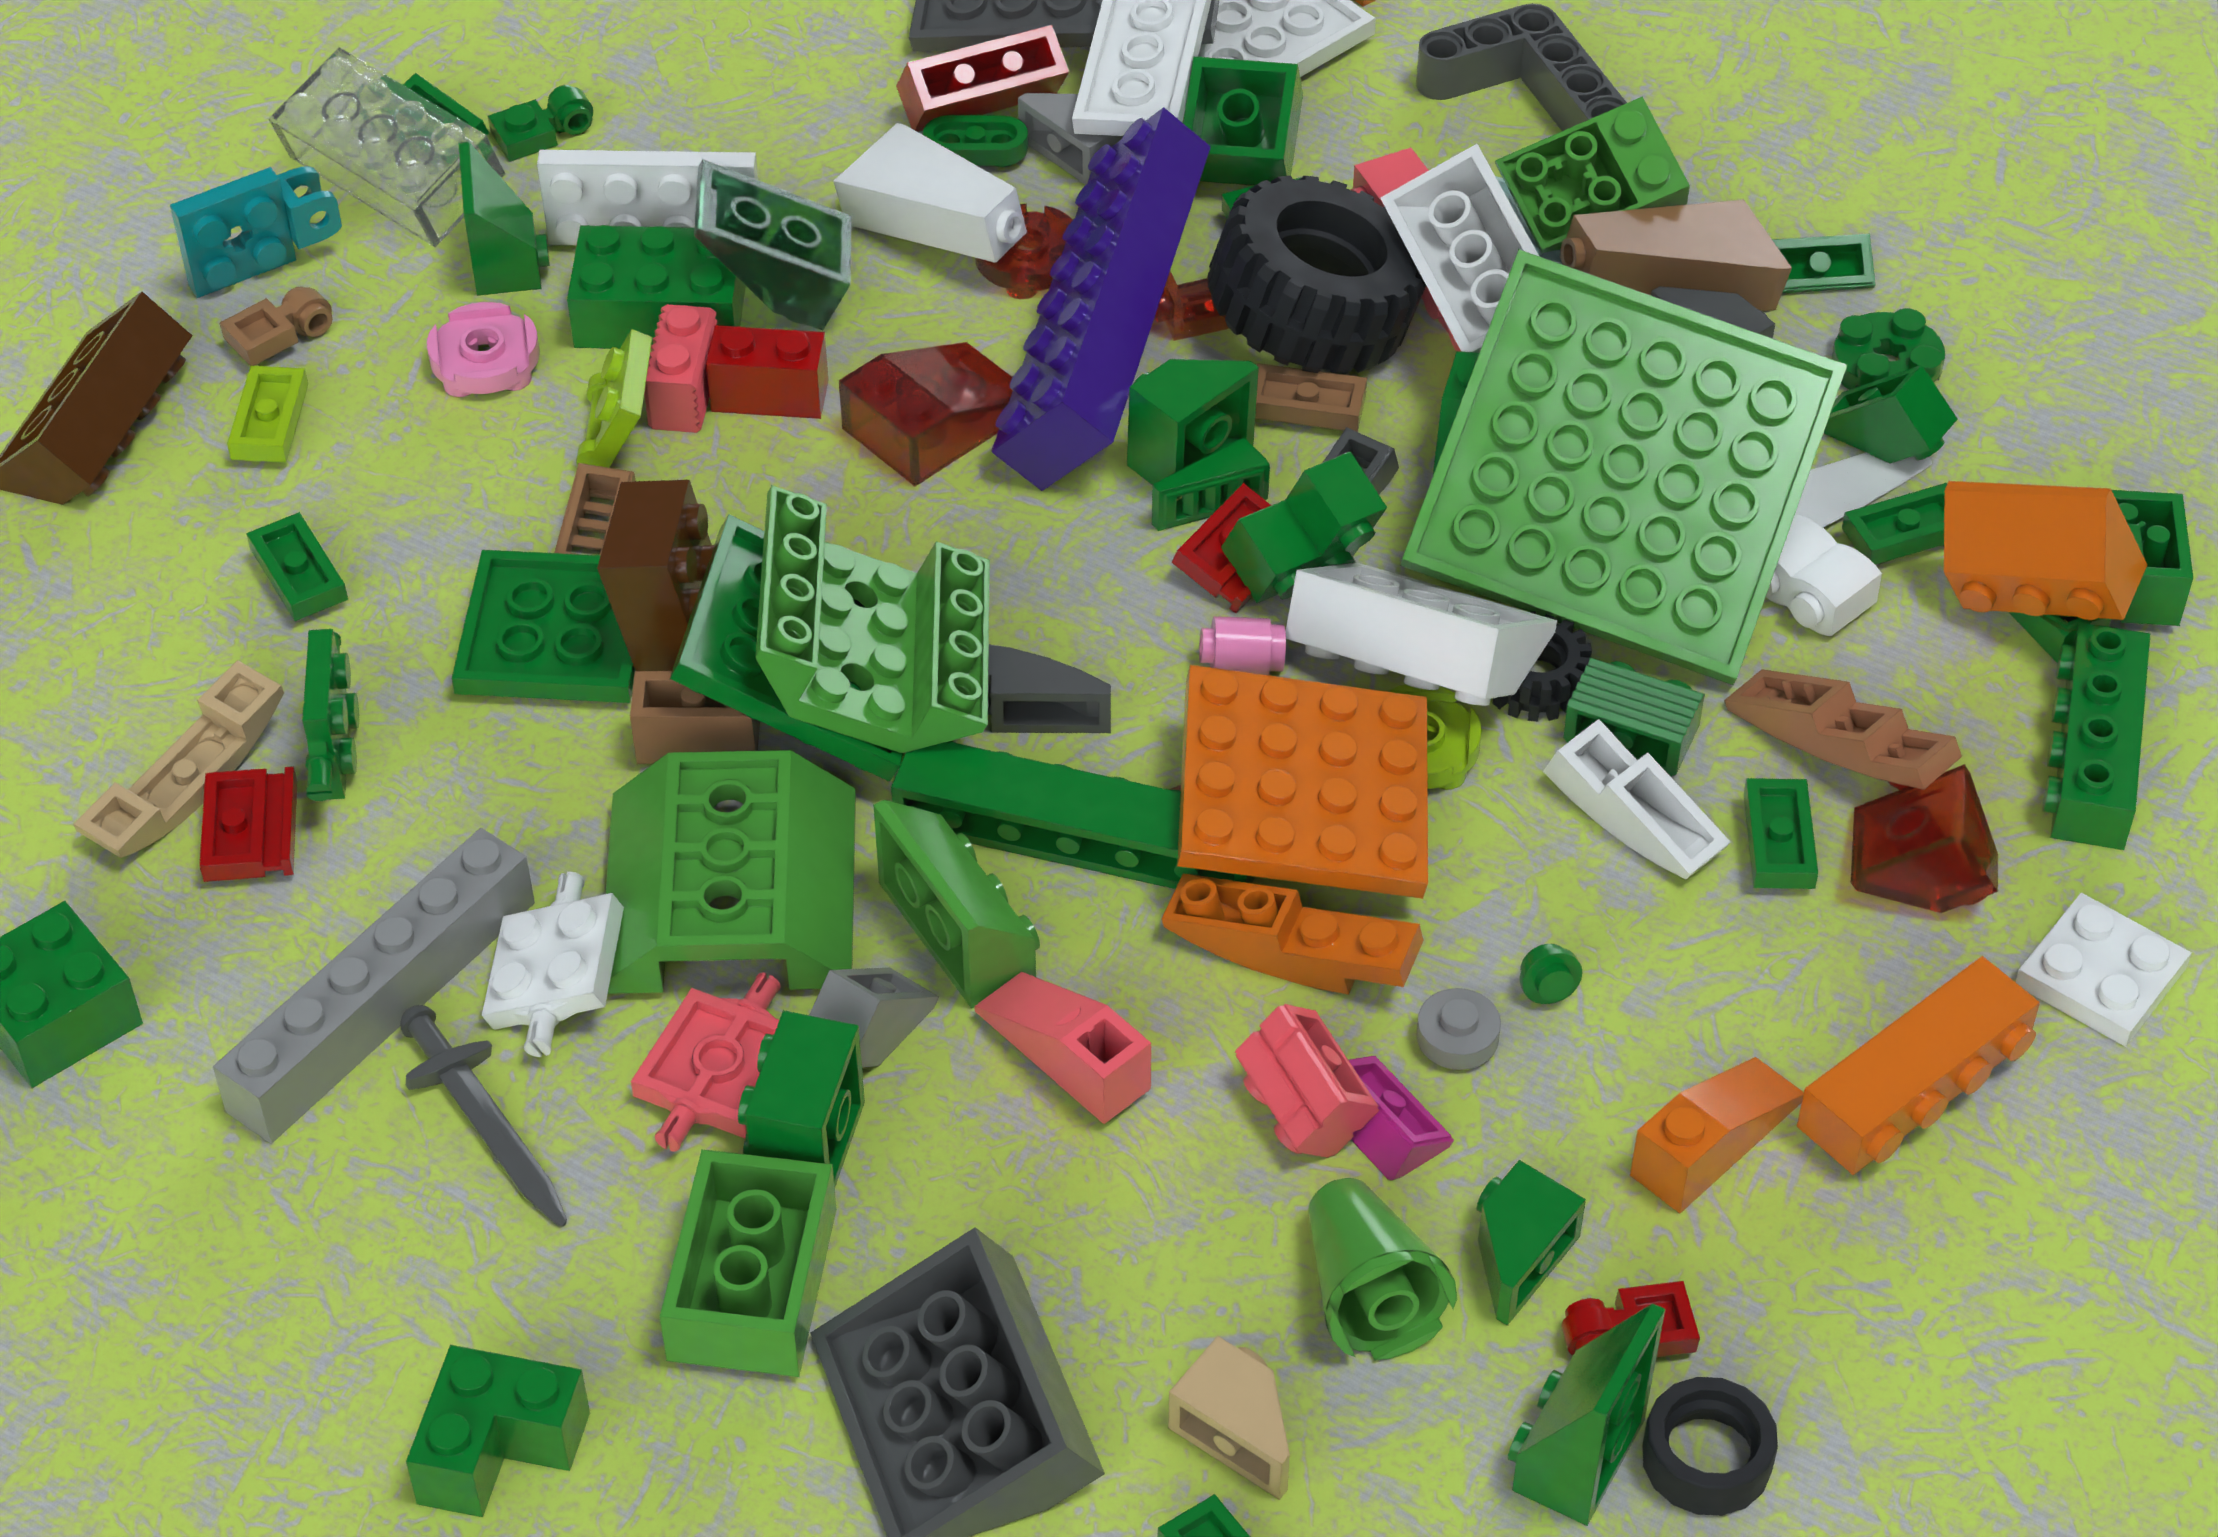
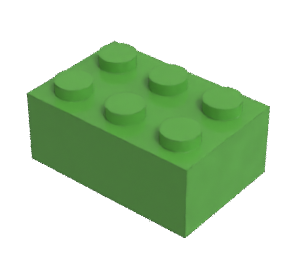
M701 1149L660 1313L666 1361L800 1377L837 1210L832 1164Z

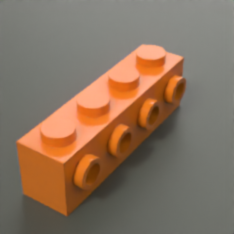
M1981 956L1807 1086L1803 1094L1797 1127L1852 1175H1855L1873 1160L1877 1163L1884 1162L1898 1149L1904 1136L1917 1126L1925 1129L1934 1124L1944 1113L1951 1100L1962 1092L1967 1095L1974 1093L1985 1083L1994 1067L2006 1058L2010 1061L2017 1060L2029 1049L2036 1037V1031L2033 1030L2040 1002L1984 956Z

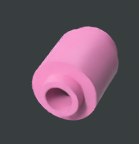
M1214 616L1211 628H1201L1199 640L1200 663H1210L1211 668L1269 675V671L1282 672L1284 669L1286 653L1285 626L1271 624L1270 618Z

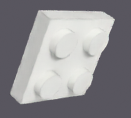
M2080 893L2020 967L2015 982L2031 995L2126 1047L2186 970L2192 952L2091 897Z

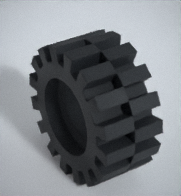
M1528 611L1530 613L1536 614V611ZM1545 615V617L1555 620L1554 616ZM1563 620L1560 625L1557 624L1554 635L1537 659L1547 662L1557 669L1548 672L1530 671L1514 695L1493 698V705L1500 710L1506 704H1509L1508 715L1518 718L1521 710L1529 712L1528 721L1538 722L1539 713L1546 712L1548 721L1558 719L1560 708L1566 713L1569 699L1572 697L1573 691L1576 689L1577 683L1580 681L1581 675L1584 673L1585 667L1588 666L1592 655L1591 643H1586L1587 635L1584 631L1579 629L1573 633L1574 622Z

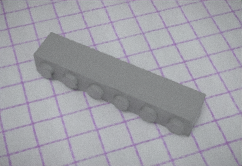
M483 828L478 829L213 1066L225 1112L272 1144L400 1027L401 1017L408 1008L415 1005H424L499 936L503 916L525 912L535 903L527 856Z

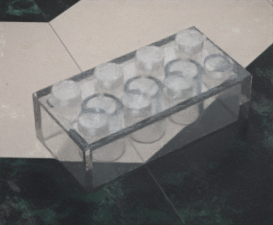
M340 47L268 119L290 158L303 166L313 167L319 176L433 247H436L464 218L459 143L470 142L501 178L505 175L485 134Z

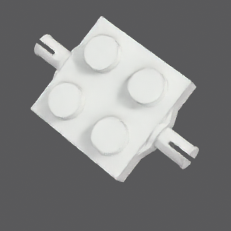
M567 872V876L564 873L559 875L555 901L551 906L506 915L502 918L482 1016L494 1030L521 1024L528 1025L529 1029L526 1042L524 1043V1050L535 1057H542V1052L545 1056L551 1053L554 1028L559 1021H563L579 1012L604 1008L606 1005L624 907L613 893L580 900L585 880L576 872Z

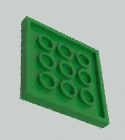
M728 514L718 532L714 544L715 548L707 565L670 679L690 688L696 693L703 694L731 707L752 719L793 736L807 745L814 746L842 759L858 769L867 771L890 782L900 767L903 753L788 716L755 658L764 531ZM853 599L854 604L865 608L863 604ZM849 681L850 687L861 690L858 685Z

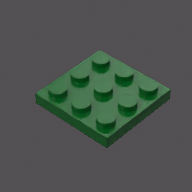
M482 550L451 678L454 694L631 703L635 668L597 569L601 555Z

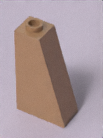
M1744 199L1574 215L1567 237L1563 240L1560 250V259L1563 265L1651 295V291L1659 286L1737 293L1756 309L1762 311L1776 310L1792 269Z

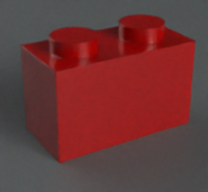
M714 326L706 362L711 412L821 419L828 386L825 332Z

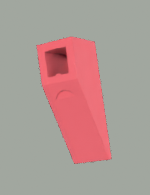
M1020 972L975 1005V1012L1103 1124H1106L1151 1089V1042L1106 1004Z

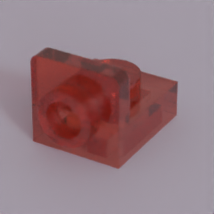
M1171 271L1169 272L1155 319L1158 323L1165 321L1174 341L1229 329L1225 321L1226 316H1219L1214 306L1207 278L1177 285Z

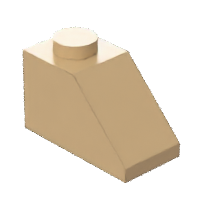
M1217 1336L1169 1391L1168 1428L1280 1500L1288 1490L1290 1453L1274 1371L1251 1349L1246 1347L1237 1348Z

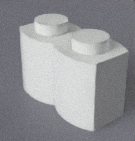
M1795 514L1765 598L1776 604L1787 606L1793 617L1802 626L1810 628L1819 634L1832 636L1877 602L1882 573L1864 554L1850 546L1837 543L1818 523L1805 516Z

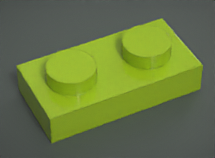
M250 366L227 442L231 460L287 462L308 388L305 368Z

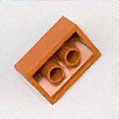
M1964 481L1948 482L1945 488L1944 574L1963 609H1971L1983 613L2000 611L2024 613L2030 616H2041L2044 614L2073 616L2086 620L2097 618L2124 620L2146 570L2147 563L2111 488Z

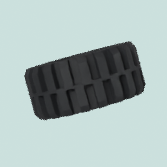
M1289 175L1277 177L1271 183L1265 180L1241 194L1234 202L1209 265L1210 270L1207 276L1208 288L1219 316H1226V324L1236 336L1242 334L1247 338L1248 346L1259 353L1264 350L1272 354L1274 361L1288 366L1289 363H1294L1302 366V371L1312 373L1330 370V373L1345 375L1351 372L1353 368L1357 373L1368 370L1388 360L1395 354L1397 348L1401 346L1424 293L1426 284L1386 208L1375 203V197L1362 190L1360 193L1346 188L1347 184L1333 180L1331 183L1319 181V177L1305 175L1299 180H1294Z

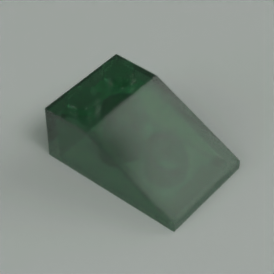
M702 159L698 166L694 236L772 312L785 316L793 322L804 323L824 330L851 285L852 216Z

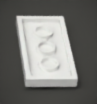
M1103 0L1072 116L1074 134L1124 136L1127 129L1137 119L1143 118L1147 120L1163 107L1183 122L1193 56L1198 57L1211 0Z
M539 150L537 167L549 245L577 246L580 225L742 229L744 248H761L763 229L756 153Z

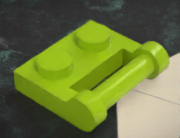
M631 329L620 349L616 347L610 349L604 361L602 372L590 377L587 388V398L591 402L586 438L578 448L577 466L578 463L609 468L641 417L652 343L651 336Z

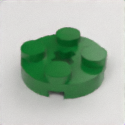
M1903 308L1895 313L1873 312L1860 316L1851 315L1843 319L1840 324L1839 333L1834 343L1832 359L1847 364L1841 384L1849 390L1855 388L1856 385L1859 387L1923 365L1932 381L1935 382L1937 379L1939 381L1944 366L1945 348L1943 342L1932 328L1925 325L1926 319L1924 315L1914 309ZM1881 354L1893 355L1898 359L1896 361H1889L1886 355Z

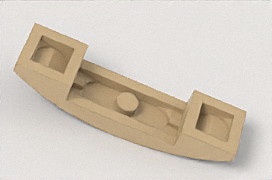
M237 660L197 700L203 715L128 790L115 782L73 824L76 831L120 858L133 854L168 834L203 804L205 773L234 771L243 761L274 714L284 694L282 685Z

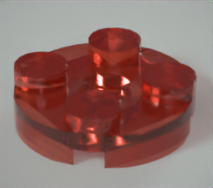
M1020 204L1027 233L996 263L975 258V263L980 273L988 281L999 287L1006 288L1009 296L1016 299H1029L1035 296L1038 291L1050 288L1053 280L1050 276V270L1056 260L1062 255L1066 244L1063 240V234L1073 219L1066 213L1053 207L1044 205V213L1036 211L1027 212V204ZM1023 245L1029 249L1032 248V250H1022L1018 246Z

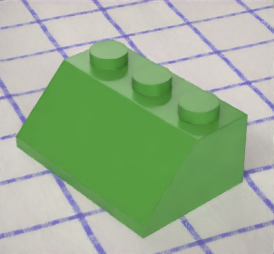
M882 800L873 804L879 884L970 1008H974L975 1005L1020 972L1036 977L1035 950L1040 948L1037 931L1027 916L1021 915L1018 917L1008 904L1007 894L998 877L993 873L986 875L979 866L969 839L963 833L955 834L941 814L888 800Z

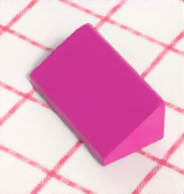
M1376 1056L1349 1059L1354 1070L1379 1106L1378 1113L1361 1130L1354 1131L1352 1133L1354 1137L1351 1140L1387 1179L1395 1180L1403 1177L1450 1148L1454 1141L1451 1135Z

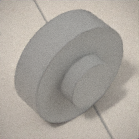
M1462 988L1439 991L1430 996L1420 1008L1417 1023L1418 1045L1428 1059L1442 1067L1455 1070L1478 1067L1487 1062L1497 1050L1501 1027L1499 1012L1488 998L1478 992Z

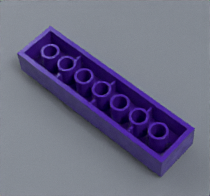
M1164 107L1147 120L1143 118L1137 119L1127 129L1119 142L1112 147L1109 144H1105L1090 160L1088 169L1091 171L1087 184L1082 188L1075 201V204L1079 206L1076 216L1063 234V240L1066 244L1062 255L1056 260L1050 270V276L1053 278L1051 286L1037 307V313L1040 316L1036 328L1027 337L1023 346V350L1027 352L1022 366L1017 370L1010 382V388L1013 390L1011 398L996 421V427L999 428L991 452L1041 491L1114 442L1129 396V387L1133 384L1211 148L1209 144Z

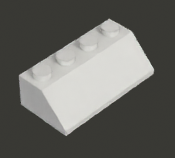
M1475 144L1382 196L1380 199L1461 352L1480 353L1518 249L1537 256L1539 255L1478 144Z
M1351 563L1298 569L1296 571L1285 632L1286 639L1305 644V653L1324 659H1339L1341 655L1354 659V668L1357 670L1381 675L1388 674L1390 670L1405 675L1404 683L1409 686L1426 690H1437L1439 686L1456 690L1454 698L1458 701L1487 706L1490 705L1491 698L1514 695L1554 635L1557 620L1365 564Z

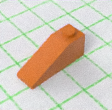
M1757 1057L1694 1085L1676 1095L1637 1130L1630 1176L1680 1214L1802 1103L1804 1092Z

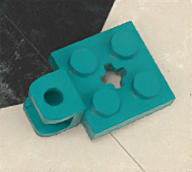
M269 167L170 204L188 285L197 298L296 261L293 242L298 249H302L333 236L341 229L342 223L337 199L332 192L321 190L320 176L313 167H298L278 175ZM300 186H308L306 193L298 198L294 190ZM319 211L326 212L325 217L320 222L310 223V219L315 213ZM240 226L242 232L237 237L226 240L231 237V229Z

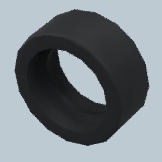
M1691 1378L1673 1384L1656 1399L1646 1422L1642 1444L1643 1468L1653 1488L1674 1506L1697 1515L1723 1516L1742 1510L1763 1494L1771 1476L1778 1449L1777 1425L1766 1404L1747 1387L1724 1378ZM1694 1419L1715 1420L1731 1426L1746 1439L1750 1447V1457L1747 1464L1742 1468L1727 1473L1703 1472L1686 1465L1672 1452L1669 1446V1436L1672 1429L1678 1424Z

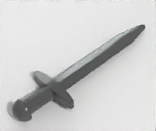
M415 1005L408 1008L401 1017V1031L405 1037L415 1039L428 1057V1060L415 1067L406 1075V1087L412 1090L443 1083L522 1195L555 1225L559 1227L565 1226L567 1222L566 1215L552 1181L471 1070L491 1056L492 1044L486 1040L452 1048L436 1026V1013L431 1008L424 1005Z

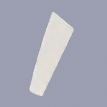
M1862 453L1811 469L1795 514L1805 516L1824 528L1843 518L1845 512L1864 507L1931 466L1932 461L1929 457L1919 461L1915 460L1914 457H1909L1890 464L1868 453Z

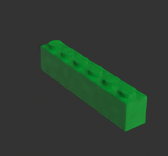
M953 741L906 752L891 786L892 802L941 814L954 833H963L971 844L1176 889L1183 874L1253 883L1255 877L1177 866L1181 790L1154 787L1132 782L1121 777L1104 776L1072 769L1062 764H1049L1013 756L1007 752L985 750L958 744Z

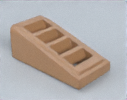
M578 463L554 553L576 554L571 553L573 546L601 550V555L621 482L636 481L633 471ZM591 497L614 500L613 505L590 502ZM585 513L610 518L609 522L586 519L584 516ZM579 530L605 533L604 539L579 536L578 532Z

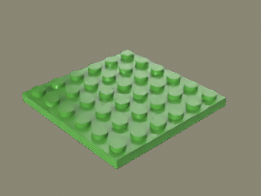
M1518 249L1400 566L1527 612L1536 611L1537 615L1544 617L1546 614L1554 616L1558 623H1562L1563 620L1574 622V628L1577 630L1582 629L1591 635L1734 685L1847 364Z

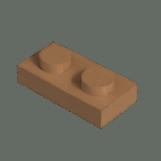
M1257 363L1259 373L1256 419L1345 430L1347 427L1358 432L1366 397L1367 378L1320 371L1312 373L1298 368Z

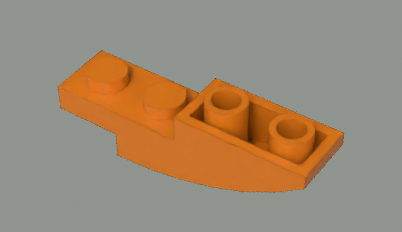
M1190 874L1182 875L1161 918L1164 928L1221 958L1251 970L1297 984L1349 995L1355 980L1404 987L1424 941L1421 927L1418 923L1302 907L1299 892L1295 889Z

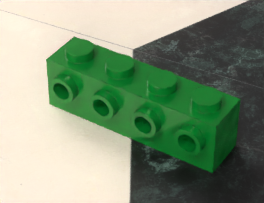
M2079 622L2073 645L2062 644L2056 679L2066 680V688L2057 687L2051 721L2062 724L2061 732L2053 731L2047 758V766L2057 768V777L2048 776L2042 806L2043 812L2053 813L2050 838L2119 850L2125 849L2136 812L2150 633Z

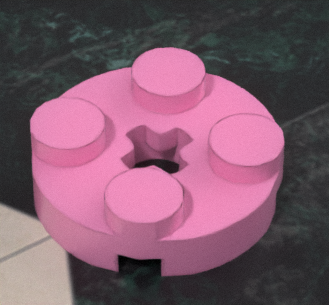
M478 302L464 305L448 313L449 322L441 326L438 331L436 324L430 330L427 338L430 367L433 374L443 382L444 390L449 395L464 397L470 394L495 393L505 389L517 391L525 388L531 382V371L537 365L540 355L537 330L533 321L525 314L524 320L512 315L510 306L496 302ZM486 344L489 345L490 349L478 351V346Z

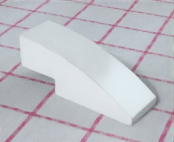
M1600 719L1560 748L1543 770L1571 801L1601 827L1645 858L1685 880L1731 843L1649 753H1646L1637 760Z

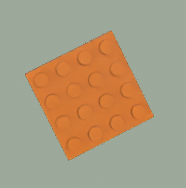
M1190 665L1185 690L1177 866L1423 899L1428 885L1427 697Z

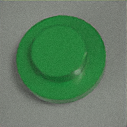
M1543 944L1532 949L1524 957L1521 963L1519 980L1521 988L1528 999L1538 1004H1553L1564 1000L1577 989L1582 979V966L1571 951L1557 944Z

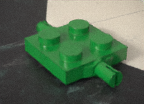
M333 629L308 631L302 721L309 751L305 763L308 770L306 796L314 801L345 799L346 775L356 774L357 770L356 745L354 738H349V729L359 728L358 697L356 693H347L346 689H350L351 685L348 653H340L341 636L334 632Z

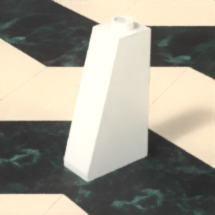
M896 123L833 181L845 223L849 226L995 263L1027 233L1015 187L903 124Z

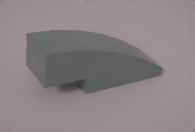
M989 644L988 715H991L992 733H1111L1110 684L1080 669L1045 656Z

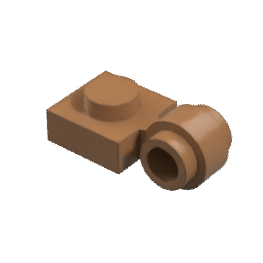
M300 286L288 291L282 300V305L277 308L265 298L221 321L219 324L223 337L228 344L250 366H255L298 343L296 332L302 336L318 337L324 334L330 328L333 317L331 305L317 290Z

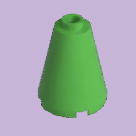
M1342 1178L1325 1184L1312 1197L1308 1213L1325 1321L1332 1340L1345 1354L1355 1357L1353 1350L1371 1352L1374 1360H1387L1414 1351L1434 1338L1442 1329L1443 1325L1439 1318L1445 1311L1448 1303H1450L1452 1309L1455 1307L1457 1301L1456 1284L1450 1270L1363 1181L1355 1178Z

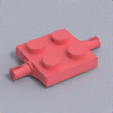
M766 973L757 974L755 981L743 999L719 998L691 988L632 1078L633 1097L668 1109L671 1112L660 1130L655 1134L656 1142L664 1149H667L669 1145L670 1151H678L692 1126L697 1123L707 1124L745 1139L747 1134L746 1125L739 1124L738 1122L741 1096L747 1085H756L760 1074L757 1062L761 1042L765 1034L774 1035L779 1020L766 1010L776 993L781 989L780 982L774 976L769 975L767 979Z

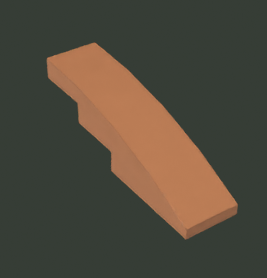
M1761 669L1724 700L1728 711L1769 735L1826 762L1875 779L1925 790L1962 757L1955 736L1911 730L1908 728L1902 709L1856 702L1850 682Z

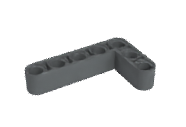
M1524 4L1434 30L1425 34L1419 42L1416 87L1423 96L1430 99H1451L1521 78L1561 131L1627 103L1557 14L1542 4Z

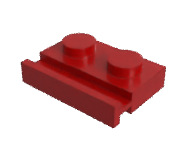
M1243 483L1176 551L1171 563L1215 598L1221 595L1231 603L1229 609L1237 613L1252 598L1251 591L1247 585H1244L1236 569L1222 551L1221 546L1240 518L1269 507L1271 504Z
M294 766L285 767L284 773L268 774L266 768L205 773L200 870L204 882L266 877V871L283 870L284 876L294 875L297 778Z

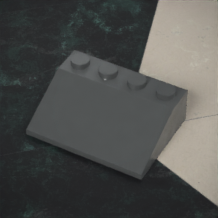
M976 1227L810 1332L887 1537H969L1046 1511L1105 1474L1014 1257Z

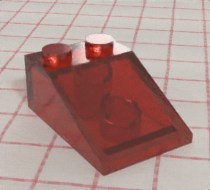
M968 342L880 354L839 380L842 429L913 486H917L998 434L999 428L996 427V421L1011 398L1013 390L1010 388V382L1013 377Z

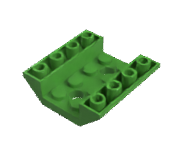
M771 485L767 493L755 658L788 716L899 753H906L982 733L988 725L990 560L975 555L968 550L957 549L936 541L916 573L894 563H886L848 550L841 545L825 542L826 503L814 500L801 493H794ZM853 599L859 601L865 608L854 604ZM849 681L858 685L861 690L850 687Z
M792 750L667 753L615 791L612 797L606 894L613 893L624 907L608 994L662 993L664 988L665 961L786 959L789 990L821 989L829 970L852 969L856 819L855 788ZM725 800H735L743 804L741 808L732 812H720L714 809L718 803ZM720 896H731L739 900L735 906L723 910L715 909L708 905L713 899Z

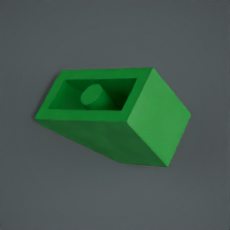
M1923 365L1842 392L1834 402L1824 434L1890 464L1909 457H1914L1915 460L1919 461L1931 456L1944 445L1945 441L1942 437L1958 418Z
M1518 1160L1503 1179L1496 1176L1486 1185L1476 1207L1477 1211L1481 1213L1478 1243L1496 1319L1507 1326L1580 1238L1586 1203L1585 1198L1521 1160Z

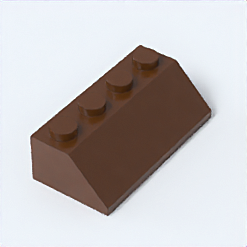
M140 292L87 331L1 452L0 490L61 505L81 492L86 496L94 493L110 473L104 466L110 456L112 458L117 457L135 437L136 433L130 429L136 419H143L160 400L161 395L155 391L161 382L167 383L184 365L186 359L181 355V352L193 335L143 292Z

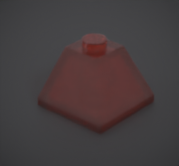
M1965 764L1944 772L1925 790L1908 786L1854 808L1850 882L1856 891L1938 913H1943L1962 905L1976 904L1988 895L1998 892V852L1971 773Z

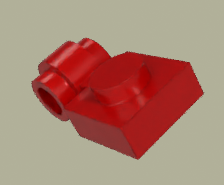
M1684 1281L1620 1288L1615 1300L1617 1310H1614L1613 1307L1606 1308L1603 1301L1595 1298L1582 1299L1572 1303L1565 1310L1566 1318L1561 1325L1568 1352L1573 1356L1577 1349L1653 1303L1665 1309L1657 1357L1695 1353L1700 1336Z

